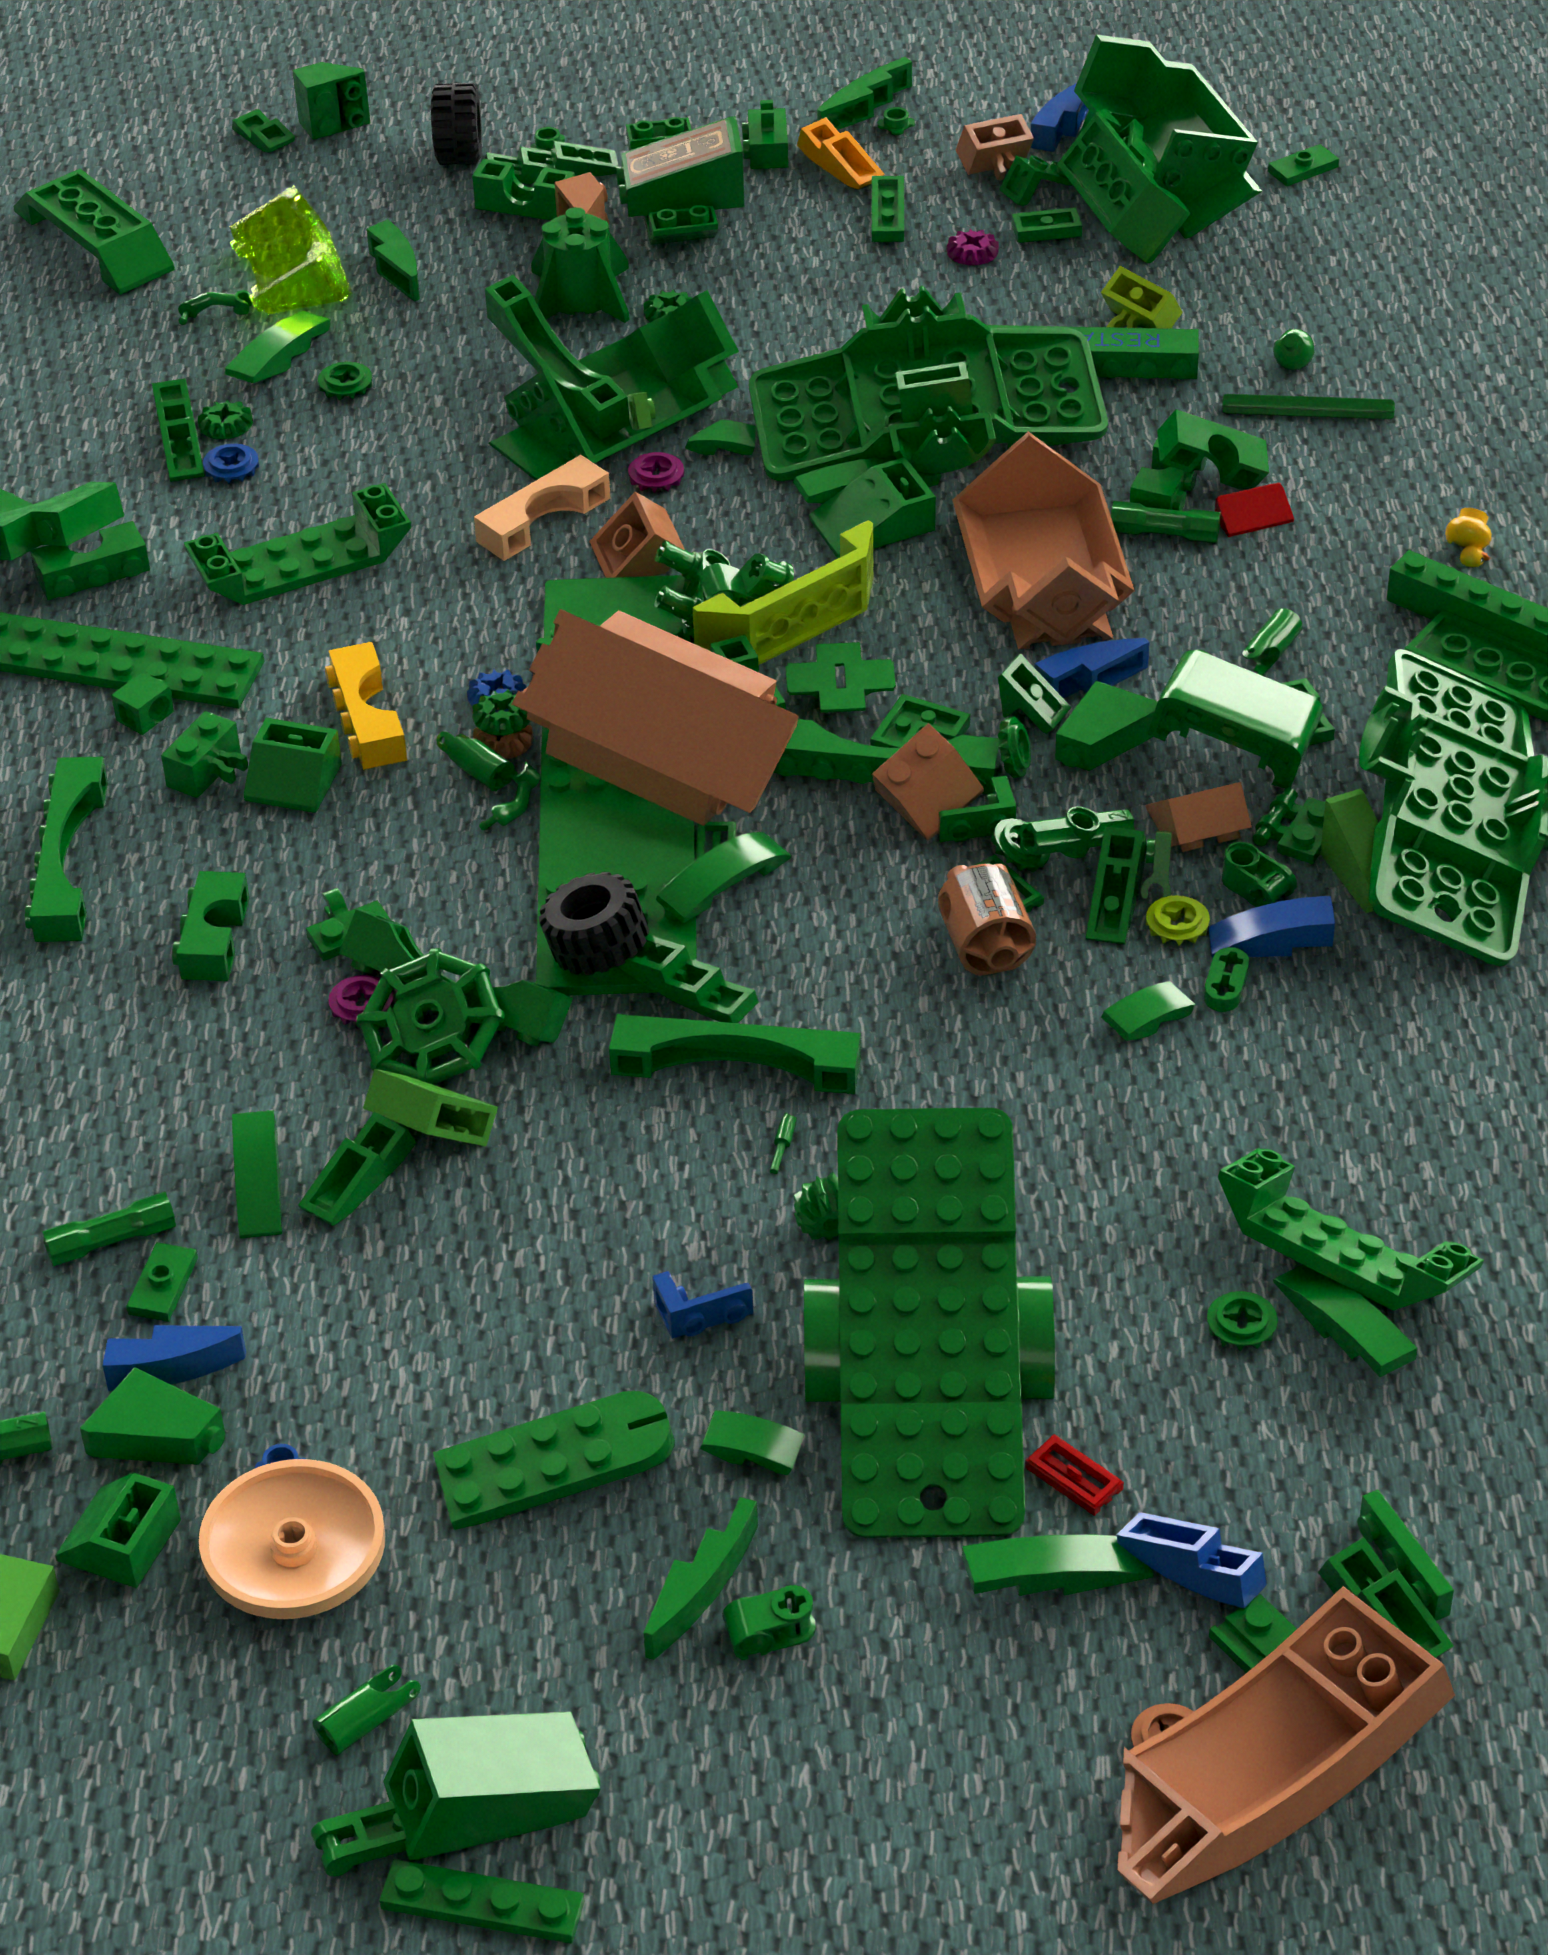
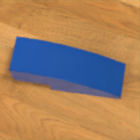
M1076 84L1058 93L1036 114L1031 122V133L1034 137L1031 148L1055 152L1063 135L1076 137L1089 111L1074 92Z
M1146 638L1097 642L1054 654L1036 662L1034 668L1064 699L1080 690L1087 693L1095 681L1114 686L1148 668L1150 642Z
M1331 896L1297 898L1255 907L1230 916L1208 927L1211 957L1213 958L1220 949L1227 947L1241 949L1248 957L1292 956L1293 947L1333 946L1335 919Z
M154 1325L152 1339L108 1338L102 1365L108 1391H113L134 1367L172 1385L193 1380L245 1359L246 1356L242 1326Z
M1139 1512L1116 1534L1117 1543L1141 1562L1179 1585L1213 1600L1245 1608L1267 1585L1263 1553L1222 1545L1220 1528Z

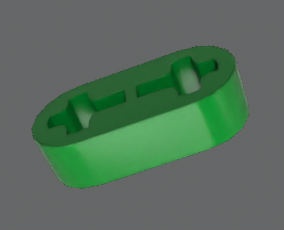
M1227 947L1220 949L1213 956L1204 992V1002L1212 1010L1227 1012L1238 1007L1249 970V957L1243 950ZM1229 963L1235 964L1232 973L1225 972V967ZM1222 986L1228 987V992L1225 993V996L1218 995Z

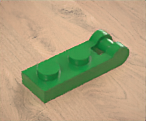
M393 1801L329 1818L314 1825L311 1829V1836L316 1848L323 1850L324 1854L321 1857V1861L327 1875L333 1877L340 1876L348 1872L354 1865L406 1851L404 1846L406 1837L404 1831H399L402 1826L397 1812L393 1813L395 1809ZM409 1813V1820H410V1823H411V1822H412V1816H411V1814ZM418 1827L411 1828L412 1837L415 1836ZM349 1837L354 1839V1841L341 1844L342 1839Z

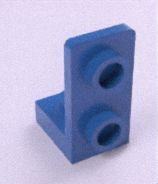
M669 1271L652 1276L654 1303L672 1339L682 1335L695 1336L703 1332L705 1328L724 1322L734 1324L743 1320L747 1315L753 1314V1290L749 1283H743L688 1300L684 1287L682 1285L676 1287Z

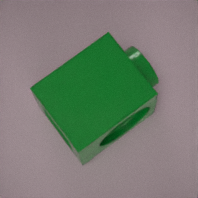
M141 672L111 695L116 721L141 735H144L174 712L170 686L163 680L156 679L145 672Z

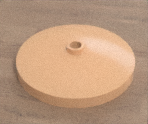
M292 1459L266 1464L232 1481L210 1504L202 1520L199 1532L201 1561L205 1575L213 1589L234 1607L252 1615L271 1619L308 1617L328 1611L344 1603L359 1592L373 1576L379 1566L385 1547V1527L381 1507L376 1496L366 1483L342 1467L308 1459Z

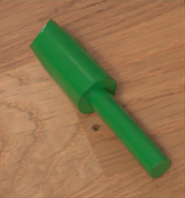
M784 1113L774 1140L777 1148L770 1168V1173L773 1174L778 1173L785 1147H790L796 1127L797 1117L788 1113Z

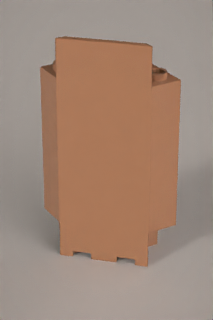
M1028 431L952 499L981 606L1001 621L1011 622L1018 650L1028 649L1032 643L1050 641L1051 646L1081 643V638L1101 636L1102 640L1114 639L1106 612L1116 608L1135 590L1101 484Z
M560 609L553 622L555 630L550 645L542 643L529 669L533 673L529 686L522 692L518 691L512 702V705L528 712V720L549 729L546 754L703 826L714 815H720L727 803L748 813L754 810L797 726L799 715L776 705L777 697L774 696L777 680L619 610L598 626Z

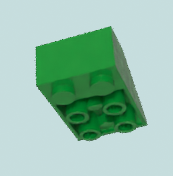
M903 457L871 467L810 513L809 520L835 556L840 558V534L868 520L873 523V549L935 531L936 496L907 458Z

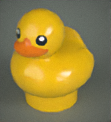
M1462 508L1459 517L1451 520L1446 526L1445 531L1446 540L1449 544L1453 542L1465 547L1460 553V561L1467 567H1479L1484 561L1490 560V556L1482 550L1490 544L1492 539L1491 530L1487 525L1489 517L1485 512L1474 508Z

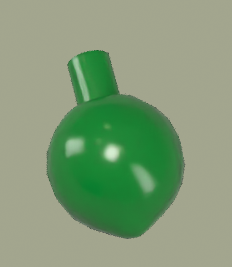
M1289 329L1284 332L1279 340L1274 342V357L1277 363L1285 369L1300 370L1306 367L1311 362L1315 353L1314 342L1311 336L1300 329Z

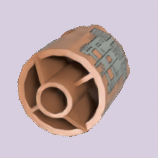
M979 864L969 867L959 865L952 868L947 874L948 880L943 884L938 894V908L965 969L975 975L983 976L1019 967L1030 957L1036 946V932L1006 866L1003 864Z

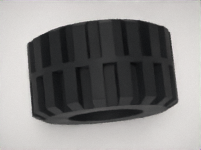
M474 83L434 85L431 94V127L434 154L439 165L479 163L482 154V123L479 93Z
M595 872L589 873L580 878H573L567 884L560 885L556 888L555 893L549 894L545 899L546 904L542 905L539 911L541 914L539 916V923L555 962L563 970L569 969L572 974L584 972L585 975H593L595 972L601 971L603 973L610 971V968L623 965L626 959L633 958L638 953V948L644 946L646 942L645 937L649 934L648 923L632 883L628 879L625 880L622 875H611L610 872H602L600 874H595Z

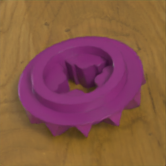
M971 229L968 232L957 231L956 236L949 237L946 252L957 263L982 265L997 257L999 242L995 240L993 234H985L984 230L978 232Z
M652 452L635 458L629 465L628 474L631 485H638L641 491L651 488L654 493L658 488L669 491L671 485H680L681 478L684 477V465L674 455ZM656 468H659V475H653Z
M357 975L346 978L336 984L331 990L328 999L332 1016L340 1017L344 1025L351 1021L356 1022L357 1015L363 1013L381 978L371 975ZM393 992L390 994L382 1010L383 1012H387L389 1006L394 1004ZM361 993H364V998H366L364 1006H357L358 998L361 997Z

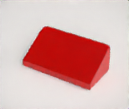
M1279 482L1221 495L1215 500V512H1221L1220 526L1228 537L1294 522V516L1285 490Z

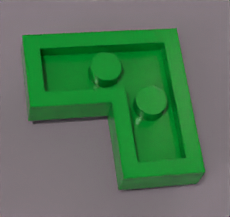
M901 694L870 738V746L901 748L928 723L948 741L966 733L970 727L971 714Z

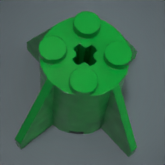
M573 207L566 210L565 215L542 225L543 238L532 260L531 271L541 277L535 301L545 319L547 320L558 312L575 315L574 312L592 314L602 310L624 323L629 321V311L615 278L629 269L627 257L609 232L608 222L594 215L585 214V210L582 208Z

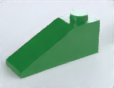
M1105 826L1086 939L1125 945L1145 864L1147 843L1144 831Z

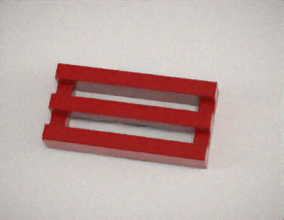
M1055 1434L1025 1460V1468L1093 1516L1100 1512V1508L1104 1504L1107 1505L1112 1500V1496L1119 1494L1124 1489V1481ZM1054 1450L1105 1485V1487L1100 1489L1084 1478L1081 1471L1070 1464L1065 1465L1049 1453Z

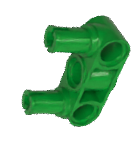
M665 540L662 542V547L660 546L656 552L655 561L682 573V577L685 578L684 595L664 585L656 596L654 606L681 618L685 629L694 638L693 607L706 601L699 580L701 571L715 563L731 565L728 559L716 550L706 549L703 553L695 551L691 553Z

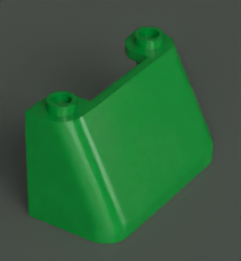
M1189 650L1184 652L1162 691L1155 708L1148 735L1166 741L1170 732L1180 731L1179 736L1187 738L1190 729L1196 730L1260 756L1258 768L1265 770L1266 766L1272 769L1274 773L1272 785L1281 788H1291L1322 717L1323 706L1318 698L1311 693L1299 691L1214 657L1204 650Z

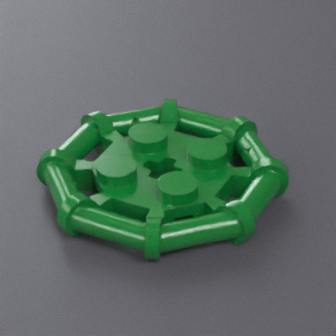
M431 948L426 955L390 970L385 968L380 972L381 979L363 1013L358 1014L356 1019V1026L361 1028L372 1060L370 1068L373 1071L374 1069L406 1075L435 1085L468 1070L474 1069L476 1071L482 1066L480 1061L498 1026L505 1022V1012L499 1007L489 979L490 970L484 964L476 965L445 954L440 948ZM445 970L461 977L456 983L452 981L448 983L441 979V972ZM427 972V976L419 978L405 985H403L402 983L403 981H406L408 979H411L415 976ZM476 988L482 1007L470 1008L466 994ZM394 990L397 1001L393 1009L389 1006L387 1012H383L382 1010ZM428 1010L438 1014L437 1019L432 1024H420V1021L425 1019V1012ZM480 1023L481 1025L469 1048H467L463 1042L470 1036L471 1024ZM389 1027L393 1040L384 1046L379 1029ZM453 1050L459 1055L457 1058L432 1068V1059ZM402 1052L410 1054L417 1060V1068L396 1061V1059Z

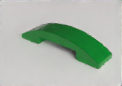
M751 832L734 837L706 852L683 869L657 894L656 901L679 921L685 923L709 909L713 897L756 871L763 876L767 875L788 861L792 855L764 832Z

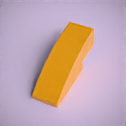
M827 117L801 128L797 142L800 150L810 160L847 186L861 189L872 184V176L885 175L848 131L839 133Z

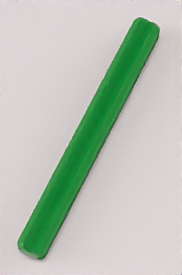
M1225 394L1223 396L1222 410L1225 414L1393 419L1395 403L1392 399Z

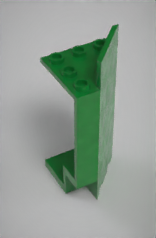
M1096 34L1074 89V92L1089 110L1080 133L1092 117L1104 108L1112 113L1122 126V129L1133 119H1136L1144 127L1142 141L1154 152L1157 158L1156 172L1153 179L1161 188L1176 195L1191 213L1178 229L1185 239L1191 238L1262 192L1260 187L1246 172L1258 144L1257 140L1192 64L1165 61L1149 41Z
M708 290L696 295L671 313L638 328L625 338L578 360L591 371L600 375H608L626 395L647 392V398H652L655 406L656 417L651 419L652 427L632 429L631 419H629L628 426L600 440L565 402L549 369L546 368L504 396L508 414L521 427L488 444L534 480H538L579 455L596 464L723 399L722 395L738 388L725 360L738 353L739 350Z

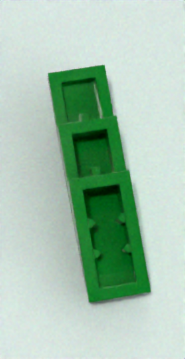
M902 57L857 78L832 95L817 109V121L827 117L833 126L839 130L874 117V108L893 102V93L912 87V61L907 57Z
M560 141L553 142L551 151L520 146L517 157L486 152L485 159L513 163L514 174L522 184L535 183L543 168L574 172L575 176L591 172L594 177L616 174V167H619L615 150Z
M300 311L282 319L249 343L225 367V375L255 383L286 372L291 367V358L305 353L310 348L311 338L322 335L330 329L331 319L306 311Z
M186 378L152 383L170 482L205 477Z
M896 456L867 458L831 465L796 476L793 483L807 503L824 504L871 467L896 460L897 458ZM917 471L928 487L938 485L941 479L940 473Z
M649 934L645 937L646 942L644 946L637 949L638 953L633 958H627L625 963L618 967L666 998L719 1022L739 1023L759 1003L754 989L725 981L719 967L690 959L686 946Z
M1301 1265L1273 1279L1275 1285L1324 1339L1331 1336L1351 1359L1360 1355L1379 1377L1416 1360L1417 1347L1383 1313L1355 1290L1305 1265Z
M739 1497L725 1532L707 1528L693 1563L674 1559L643 1632L645 1658L655 1660L688 1631L717 1598L740 1564L758 1528L757 1501Z
M1099 1534L1044 1535L1009 1538L962 1546V1559L974 1594L1016 1586L1019 1596L1058 1588L1062 1589L1065 1596L1153 1578L1151 1567L1141 1562L1118 1544L1117 1536Z

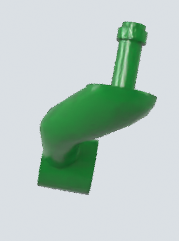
M245 290L237 291L235 294L220 292L203 293L180 304L178 308L181 315L178 320L179 324L185 325L188 317L196 318L200 312L212 305L233 307V312L236 314H248L249 306L253 304V297L250 292Z
M527 761L524 763L525 767L520 774L516 770L510 772V777L518 784L514 800L493 806L491 809L493 816L479 824L481 830H487L496 822L506 826L525 813L531 790L539 783L541 778L540 774Z

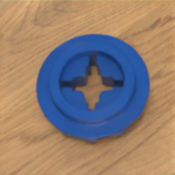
M225 444L210 450L205 455L203 467L206 476L213 477L215 483L225 479L230 484L232 479H238L243 482L245 475L254 476L255 469L259 467V459L256 451L249 446Z
M493 669L491 674L479 673L478 679L469 681L467 698L473 707L474 704L479 703L480 696L490 697V690H496L499 694L509 689L512 695H514L518 691L522 692L526 688V684L523 683L521 675H512L509 669L502 673H497Z

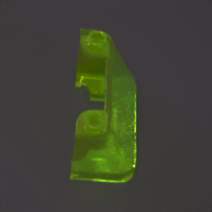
M292 185L229 226L234 238L230 241L234 251L240 258L246 256L255 275L257 283L251 286L252 294L249 295V298L258 312L264 310L269 315L342 301L353 294L328 228L295 185Z

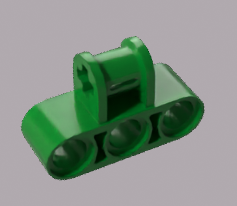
M756 553L741 569L722 563L711 564L701 571L699 580L706 600L723 592L739 607H742L794 580V568L787 562L776 563L770 561L766 555Z

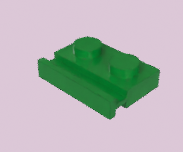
M1259 1594L1245 1608L1240 1607L1225 1617L1224 1623L1218 1627L1216 1625L1212 1626L1209 1629V1638L1247 1673L1273 1652L1297 1628Z

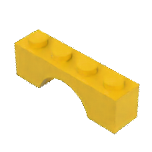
M367 642L329 650L331 665L325 666V675L328 687H336V689L332 690L336 711H344L340 713L344 735H352L348 736V745L352 759L359 758L363 770L407 761L404 732L397 712L377 709L365 703L370 697L383 690L380 663L373 643Z

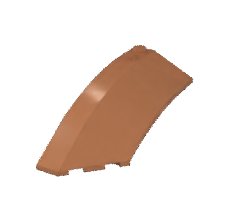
M1343 1586L1283 1643L1239 1680L1166 1730L1130 1750L1124 1747L1123 1765L1126 1770L1125 1789L1122 1790L1120 1827L1122 1829L1121 1852H1118L1117 1870L1119 1874L1148 1901L1155 1904L1232 1870L1276 1845L1353 1790L1386 1762L1455 1696L1444 1664Z

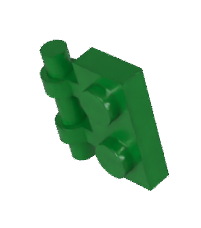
M1285 788L1282 794H1277L1270 803L1269 813L1263 815L1255 826L1256 832L1252 839L1258 846H1265L1269 839L1279 841L1277 853L1313 865L1321 851L1325 802L1308 797L1303 806L1295 804L1298 793L1293 788ZM1283 818L1293 820L1289 827L1281 824Z

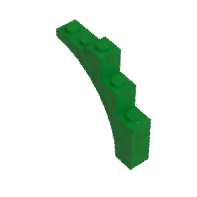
M89 482L48 500L0 513V560H14L41 545L68 546L124 517L116 482Z

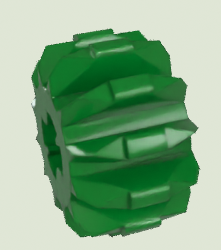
M832 1172L827 1177L820 1178L816 1176V1181L802 1184V1191L794 1195V1208L796 1212L794 1215L797 1225L801 1227L802 1233L809 1234L811 1240L825 1237L826 1240L830 1241L832 1237L839 1235L838 1177Z

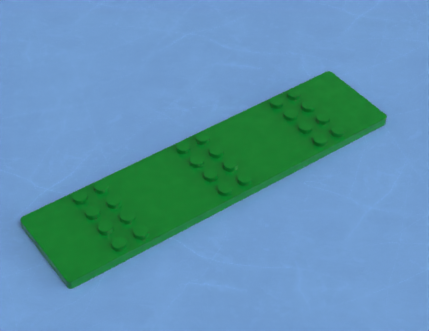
M682 575L548 580L545 583L544 638H553L555 630L553 622L560 609L598 626L619 610L691 642V635L685 629L681 618L654 606L656 596L664 585L684 595L685 578ZM542 726L536 983L567 996L657 993L617 966L610 968V971L603 973L599 971L593 975H585L584 972L572 974L569 969L563 970L560 968L559 964L555 962L540 926L539 916L541 914L539 911L541 906L546 904L545 899L549 894L555 893L556 888L562 884L569 883L573 878H580L594 872L595 874L610 872L611 875L619 874L625 880L628 879L635 889L648 923L649 935L686 946L690 959L697 960L696 916L682 923L656 901L657 894L676 875L695 861L694 821L546 754L549 729Z

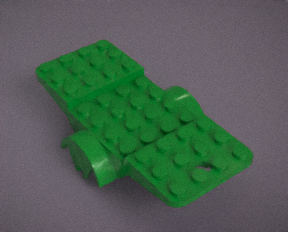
M919 286V293L913 297L906 296L905 289L901 288L881 317L872 311L869 304L862 305L866 328H861L841 348L762 368L752 374L749 379V394L764 471L767 476L777 481L794 480L796 476L831 465L888 456H896L897 459L906 457L918 472L946 473L959 470L978 461L991 449L993 444L1006 443L1007 449H1009L1028 431L1046 445L1054 446L1100 439L1108 430V417L1089 343L1081 332L1074 329L990 328L973 315L966 314L961 292L954 293L951 301L942 309L924 286ZM965 361L969 376L973 414L959 416L951 406H947V411L943 416L935 417L933 416L932 409L928 408L919 421L903 423L895 372ZM1067 382L1072 387H1078V390L1067 393L1066 389H1061L1059 386Z
M1398 649L1388 662L1387 686L1385 685L1370 713L1359 749L1360 767L1367 772L1386 779L1383 817L1374 829L1369 889L1370 904L1375 913L1382 918L1389 919L1419 934L1440 941L1451 948L1463 951L1488 964L1505 966L1513 959L1518 950L1530 874L1541 849L1548 851V757L1542 754L1534 756L1527 709L1514 698L1411 651ZM1434 908L1445 911L1450 917L1451 922L1440 919L1436 915Z
M996 1108L858 1109L850 1111L843 1115L837 1128L839 1279H804L805 1402L841 1401L843 1524L851 1534L864 1538L1012 1535L1021 1528L1025 1518L1021 1399H1054L1055 1328L1051 1276L1017 1277L1012 1121L1005 1112ZM928 1487H938L943 1490L947 1498L944 1506L934 1511L925 1508L920 1501V1495L923 1490Z

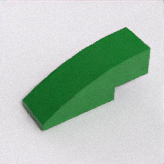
M388 219L367 228L369 254L376 260L377 273L414 302L419 300L417 262L407 238Z
M274 1110L232 1114L239 1238L281 1235V1182L278 1132Z
M374 1111L354 1141L348 1138L343 1140L298 1204L299 1208L332 1226L348 1217L404 1161L416 1145L409 1130Z
M1364 1537L1330 1557L1318 1571V1574L1334 1594L1344 1586L1435 1658L1446 1653L1454 1646L1400 1571L1395 1569L1389 1572Z

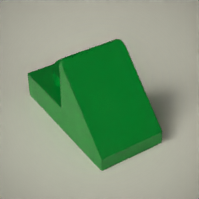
M1021 653L998 676L1004 718L1020 708L1043 733L1047 734L1055 728L1072 708Z

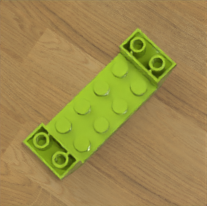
M868 520L840 534V558L742 607H739L723 592L694 606V644L710 651L711 643L746 635L758 655L760 665L867 611L874 578L873 523Z

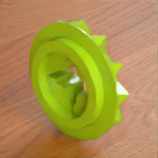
M1175 895L1160 898L1150 905L1146 913V925L1149 926L1151 936H1160L1163 944L1170 939L1176 940L1178 946L1184 940L1195 944L1198 936H1206L1210 923V915L1206 907L1199 901L1186 896ZM1183 915H1185L1184 923L1180 922L1177 925L1171 924V921L1178 920V918H1181Z

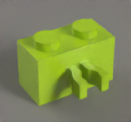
M1119 266L1101 291L1110 310L1118 314L1106 327L1121 328L1127 325L1126 328H1137L1139 325L1143 328L1171 329L1183 313L1171 292L1122 266Z

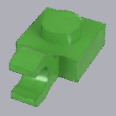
M647 392L628 394L629 419H631L632 429L652 427L651 419L656 417L652 398H647Z

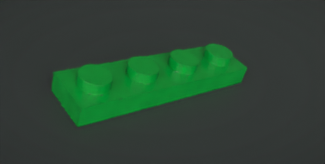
M393 1859L379 1902L383 1910L572 1944L585 1900L584 1893Z

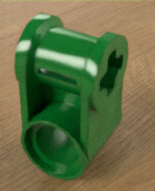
M1234 842L1226 848L1221 879L1223 885L1248 900L1251 905L1259 907L1275 903L1282 896H1289L1296 891L1297 880L1293 872L1286 865L1278 863L1258 850L1254 845L1248 842Z
M797 1585L785 1586L778 1590L753 1597L736 1599L729 1603L722 1613L734 1653L741 1660L749 1659L748 1655L760 1652L761 1656L771 1651L800 1645L809 1641L814 1636L816 1630L815 1620L811 1615L813 1610L812 1595L808 1590ZM791 1598L792 1609H788L787 1599ZM796 1623H799L800 1625L799 1634H796Z

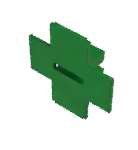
M860 642L816 644L817 662L787 663V666H785L787 693L789 695H811L820 700V713L866 711L865 696L874 692L894 691V688H896L894 661L891 659L862 660ZM844 666L845 688H837L835 667Z

